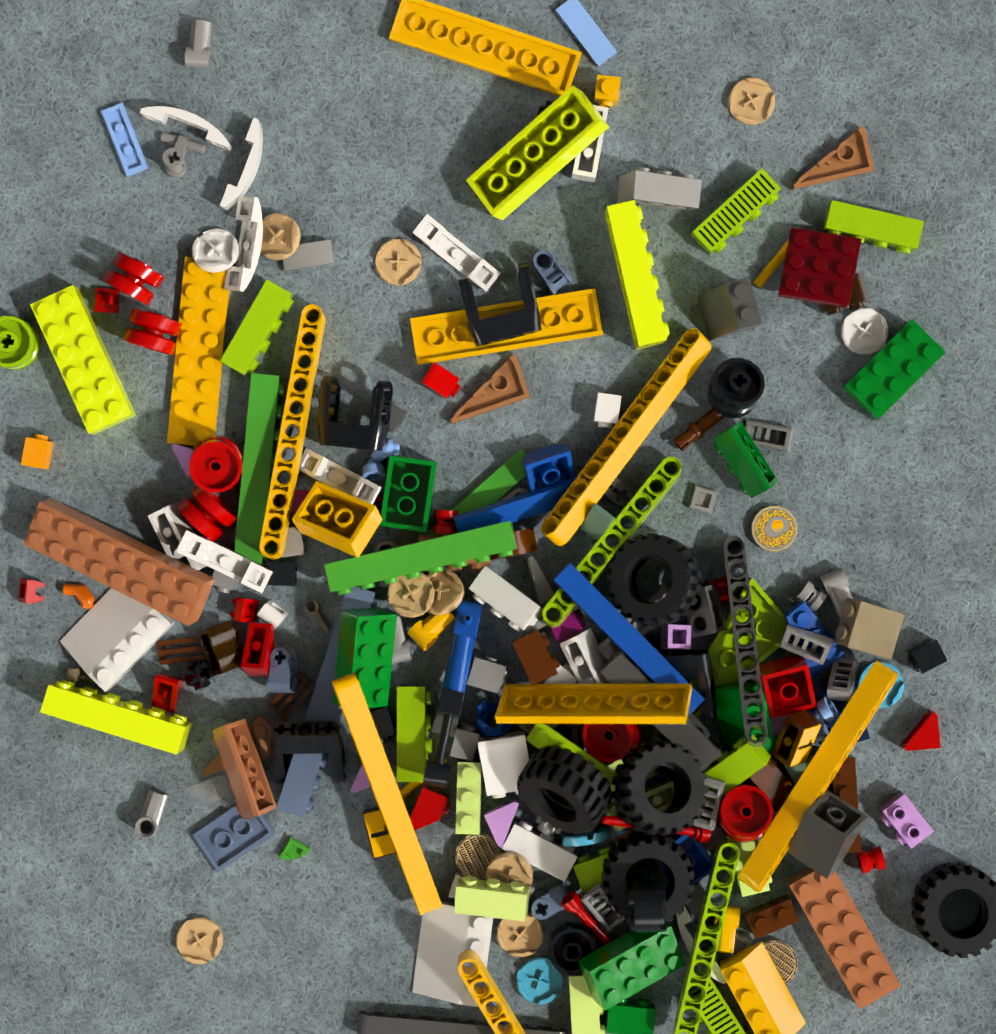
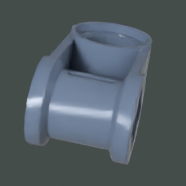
M540 250L534 255L532 265L553 295H556L557 291L565 284L573 282L567 271L549 251ZM542 255L546 256L549 259V266L545 268L538 266L537 258ZM559 277H561V279H560L559 281H557L555 284H553L554 281H556Z
M277 647L271 652L267 680L269 692L295 693L297 689L299 660L298 655L294 651Z
M560 881L559 885L554 888L551 886L531 899L529 908L535 918L544 920L565 909L561 905V901L571 892L566 882ZM540 902L542 905H545V911L542 913L537 910V904Z

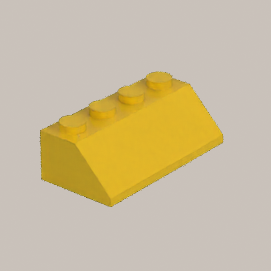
M762 941L720 961L721 973L755 1034H795L806 1024Z

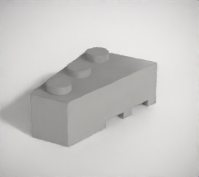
M639 167L633 172L619 176L617 204L635 200V203H638V206L640 205L641 207L652 205L664 209L692 211L699 208L702 180L693 179V175L680 174L678 177L672 176L670 171L651 173L649 168Z

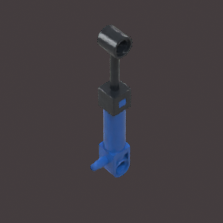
M462 599L458 606L443 688L441 689L437 715L443 716L435 761L427 760L423 784L443 788L447 786L451 765L444 763L452 720L453 718L460 719L465 689L483 606L479 602Z

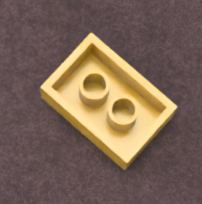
M316 481L292 520L300 533L359 558L381 523L382 518L375 505Z

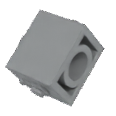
M485 656L484 660L475 657L469 669L467 686L499 695L500 688L506 683V666L498 664L499 660Z

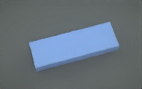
M568 0L556 9V13L597 67L617 53L578 0Z
M121 102L101 110L126 176L129 177L149 169L124 104Z

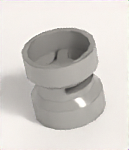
M807 580L802 585L804 589L800 593L797 592L794 599L797 602L802 599L814 613L824 602L827 594L822 590L815 589L814 584Z

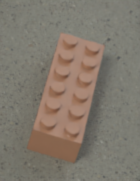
M809 867L786 880L859 1009L901 986L836 871L826 879Z

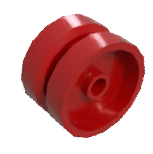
M118 251L113 263L125 272L121 275L114 270H108L103 281L149 306L154 298V294L143 287L144 283L154 288H159L165 277L153 271L152 267L134 257L130 258Z
M132 308L128 320L142 328L141 330L134 328L125 329L122 340L173 356L176 343L173 340L164 338L163 335L178 336L182 323L168 319L167 316L155 312H146Z
M221 435L208 436L200 440L194 447L190 457V475L194 483L202 490L219 493L231 489L239 481L242 473V454L238 445L231 439ZM213 462H219L220 466H218L217 464L212 466L211 464Z
M197 485L192 490V496L199 505L190 498H184L177 505V509L197 531L212 542H215L223 534L221 527L215 520L223 526L230 527L237 519V516L215 493L202 490Z
M585 724L582 739L586 750L592 757L602 762L611 763L621 760L628 753H631L632 749L636 748L640 740L639 724Z
M750 785L735 787L722 800L718 816L720 826L724 833L734 841L742 843L756 841L769 828L773 817V807L769 797L759 788ZM747 811L750 813V815L746 817L742 814V812L745 813Z

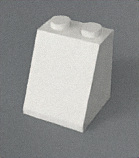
M525 731L510 732L500 737H479L478 748L487 796L492 795L493 799L506 797L508 792H515L516 795H519L517 789L518 776L529 761Z

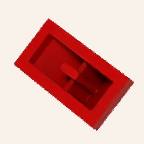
M163 672L156 674L151 707H158L167 712L174 713L184 678Z
M929 710L900 746L906 751L941 748L938 715L934 711Z

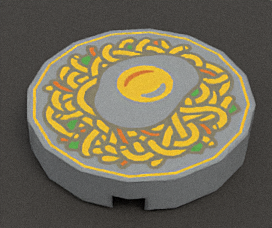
M768 506L761 509L754 516L751 523V535L754 542L760 548L769 552H780L789 548L794 543L798 534V524L795 516L788 509L781 506Z

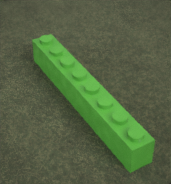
M251 373L234 552L258 564H264L265 559L269 558L261 553L259 545L276 456L275 445L279 440L281 429L277 428L278 419H282L283 405H279L280 395L284 396L285 382L282 381L281 376ZM270 545L267 546L268 554H270Z
M507 521L362 555L359 558L354 557L324 564L330 592L337 591L339 596L352 593V587L360 586L361 590L375 587L374 582L382 580L384 585L398 582L397 577L406 575L407 579L420 577V572L429 570L430 574L444 571L443 566L451 564L453 569L467 566L466 561L475 559L476 563L489 561V555L499 553V558L513 555V550L518 549L512 522Z

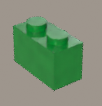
M625 999L607 1009L606 1033L654 1034L656 1008L655 1004H651L650 1000L637 999V1002H628V999Z

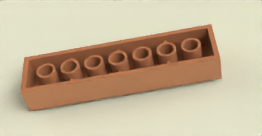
M53 499L39 502L23 545L187 626L199 620L215 578Z

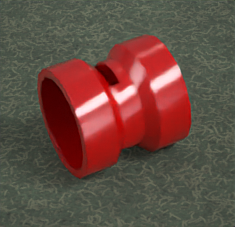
M434 510L436 524L433 526V533L456 534L453 517L457 516V511Z
M880 846L872 847L870 851L862 849L861 852H856L862 874L869 873L874 868L877 870L886 868Z

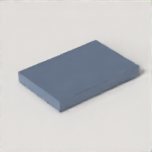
M234 804L191 835L218 873L276 834L264 814L243 820L237 811L236 804Z

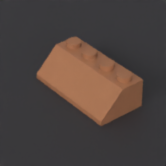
M242 719L212 730L213 742L219 749L221 765L227 772L229 788L235 795L237 801L236 808L242 819H251L277 808L247 720Z

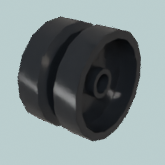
M730 358L723 361L715 370L707 388V397L711 407L720 415L728 418H741L748 415L763 394L765 387L764 375L759 367L749 360Z

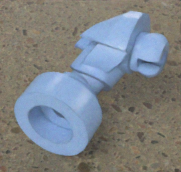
M386 438L382 451L372 450L370 455L372 458L362 468V477L371 482L383 481L386 478V467L381 462L390 455L397 456L400 451V445L393 443L392 438Z
M827 697L817 701V707L812 713V716L822 723L814 745L819 747L829 734L824 720L831 722L839 716L835 705Z

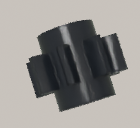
M200 659L186 665L188 671L183 673L187 686H192L197 691L202 687L205 688L211 685L209 679L214 675L208 664L202 663Z

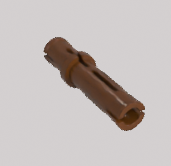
M712 408L695 423L691 422L682 434L673 439V442L683 452L694 441L703 438V434L725 416L720 415Z

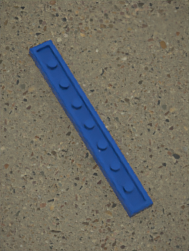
M571 563L553 579L654 684L688 683ZM692 686L687 716L705 700Z

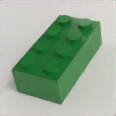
M911 319L841 388L873 420H878L946 352Z
M382 608L342 610L335 680L354 672L368 708L388 706L397 614ZM334 691L333 703L340 706Z
M668 923L667 932L637 933L636 930H632L578 960L593 1000L605 1011L686 965L673 929Z

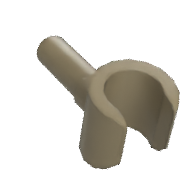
M313 601L316 605V609L313 612H310L309 608L305 605V611L308 614L314 615L325 631L330 629L322 617L320 605L316 601Z
M80 668L67 669L69 681H84L97 685L90 677L80 675Z

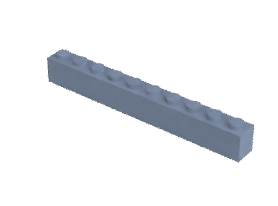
M360 586L351 588L352 593L345 594L304 722H340L343 712L339 709V705L333 703L334 688L331 681L335 680L341 612L342 610L376 608L379 598L375 597L376 591L369 589L361 590ZM293 754L276 809L300 817H304L306 812H311L314 799L310 797L313 789L318 790L322 778L318 776L320 767L325 768L328 754Z

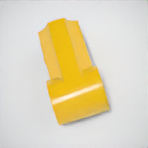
M451 612L444 615L430 614L424 620L415 623L408 631V635L425 651L438 640V635L456 618Z
M727 906L717 948L719 953L733 954L735 934L740 921V908ZM717 918L713 919V925L716 924Z

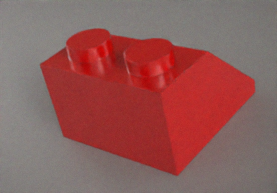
M795 655L759 664L761 682L770 718L817 707L809 667L804 657Z

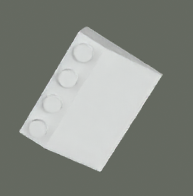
M111 588L60 642L87 675L106 692L118 683L175 622L169 616Z
M441 901L442 907L422 915L412 992L455 1004L479 1007L459 975L458 959L460 953L464 950H473L479 955L487 968L493 918L454 913L455 903ZM465 962L463 965L466 967H472L475 964L472 962ZM479 981L475 984L479 987L484 986L485 982Z

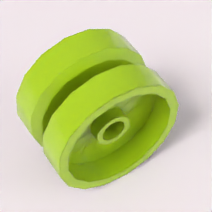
M0 317V366L15 370L28 367L36 360L40 352L41 340L37 330L30 323L17 317Z

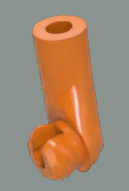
M64 583L63 595L76 596L81 603V607L84 609L93 607L94 595L86 585Z

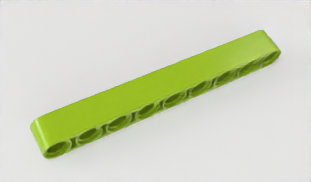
M667 457L659 464L576 567L581 574L584 573L589 576V582L592 585L606 570L610 561L614 560V554L617 550L623 549V543L631 539L679 479L682 465L677 458ZM667 465H673L677 468V472L668 474L664 468ZM659 483L663 489L660 492H653L650 489V485ZM638 501H644L648 504V508L640 511L635 507V504ZM624 519H630L634 525L629 529H625L620 523ZM610 537H615L619 540V544L616 547H609L606 544V540ZM596 555L602 556L604 558L603 564L599 566L594 565L591 562L592 557ZM559 588L542 611L544 623L552 628L559 627L577 606L574 601L568 603L561 599L565 593L561 588ZM549 611H558L560 613L559 619L556 621L548 620L547 614Z
M729 839L721 840L715 849L672 1034H680L682 1032L697 1034L740 855L736 844ZM727 846L733 847L734 852L731 856H722L723 848ZM719 870H727L728 876L726 879L718 880L716 878ZM714 893H721L723 895L719 903L710 901ZM715 916L717 922L713 926H707L705 924L706 918ZM702 940H711V946L708 949L700 948L699 944ZM697 963L706 964L704 971H694V966ZM692 986L700 987V992L697 995H690L688 993ZM692 1009L695 1011V1014L691 1018L683 1017L684 1011Z

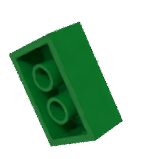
M389 456L381 511L382 521L379 526L428 532L437 462Z

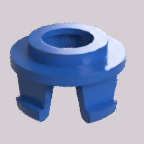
M500 697L498 698V703L489 704L483 699L476 706L478 710L477 727L487 737L503 736L514 726V724L499 723V727L491 728L488 725L490 719L496 715Z

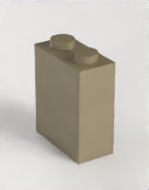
M847 597L833 643L891 660L905 615Z

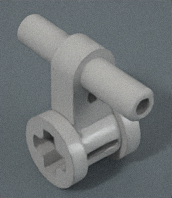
M162 132L160 135L161 141L175 145L174 148L167 149L162 156L166 172L171 177L178 178L186 173L187 165L184 157L188 149L202 154L206 152L207 147L205 144L192 141L190 137L184 135L176 136L166 132Z

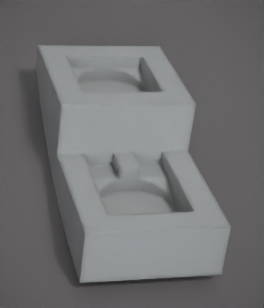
M331 240L299 244L294 254L287 259H283L284 271L289 272L308 267L314 268L333 264Z

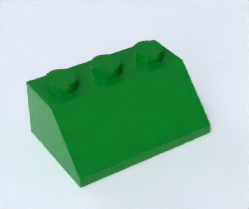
M741 421L713 438L716 451L726 458L728 470L732 475L736 474L740 480L739 486L745 495L749 494L753 498L772 488L778 481V478Z
M739 681L715 687L717 720L724 750L728 752L734 748L733 744L736 741L745 737ZM749 682L744 686V689L747 692H754L757 689V685ZM761 682L767 728V741L763 747L767 752H771L776 743ZM750 706L747 709V714L750 716H756L760 712L757 706ZM755 729L750 732L749 736L754 735L759 740L762 738L763 733Z

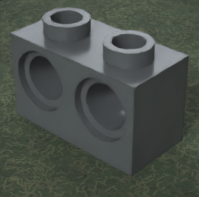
M716 584L701 587V592H696L695 595L697 599L698 596L700 597L701 604L697 600L695 605H690L688 608L690 612L686 615L687 625H691L692 638L727 630Z

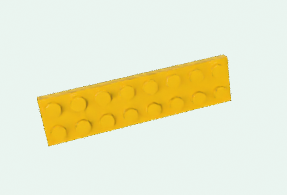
M401 0L389 36L390 41L557 96H561L571 87L582 55L580 51L425 0Z
M185 256L178 321L182 323V327L176 342L167 443L196 446L200 440L216 435L223 364L220 360L224 354L230 290L224 289L227 269L216 273L207 272L197 266L193 257Z
M596 288L538 297L536 300L542 331L478 347L475 346L466 310L410 318L417 365L603 336ZM524 300L477 307L480 320L526 309Z
M691 683L505 684L495 719L496 723L686 724L692 688Z

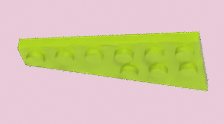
M751 577L749 585L758 661L760 664L779 648L787 624L784 614ZM742 591L738 599L746 596L745 591ZM731 611L725 619L727 630L718 632L707 649L714 670L715 687L739 681ZM740 613L736 617L739 622H745L749 618L746 613ZM743 636L739 639L741 645H749L752 641L748 636ZM746 659L742 662L741 666L745 669H750L754 666L755 662L751 659ZM698 678L690 679L691 686L699 693ZM700 705L692 712L696 718L701 714Z

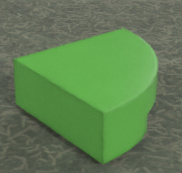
M290 836L279 858L285 860L298 859L306 855L311 847Z

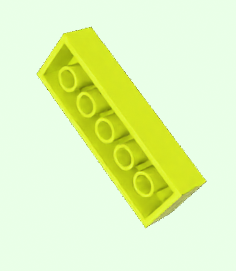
M572 85L467 178L466 181L491 215L504 220L605 132L609 125L585 94Z
M635 200L607 206L605 217L635 348L638 350L664 344L670 333L667 321H662L661 315L664 312L662 299H657L656 295L659 284L657 276H652L651 273L652 266H654L652 254L647 252L645 247L648 243L646 229H641L640 225L643 219L641 206H636Z
M71 285L30 304L88 434H97L136 416L79 288Z
M62 679V681L48 685L40 710L41 713L176 755L185 748L192 722L187 721L188 717L175 713L174 716H169L165 714L164 709L158 707L147 709L142 707L143 703L135 700L124 702L120 700L121 696L113 693H107V695L98 694V689L94 687L84 686V688H79L75 686L76 682Z

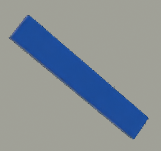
M576 477L454 516L456 531L460 533L507 521L514 523L551 511Z

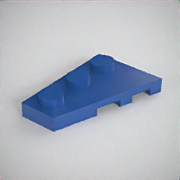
M802 599L784 614L787 625L834 639ZM791 634V638L794 641L796 636ZM800 638L797 645L802 646L805 639ZM809 641L807 648L811 649L813 643ZM832 642L823 665L805 658L809 667L811 681L845 653L837 643ZM818 645L816 651L820 652L822 646Z

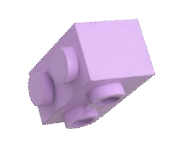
M901 791L879 807V810L882 812L879 817L887 827L892 825L896 830L894 836L902 846L906 844L912 849L934 832L908 797Z

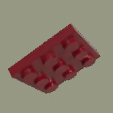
M791 227L778 297L849 309L862 239Z

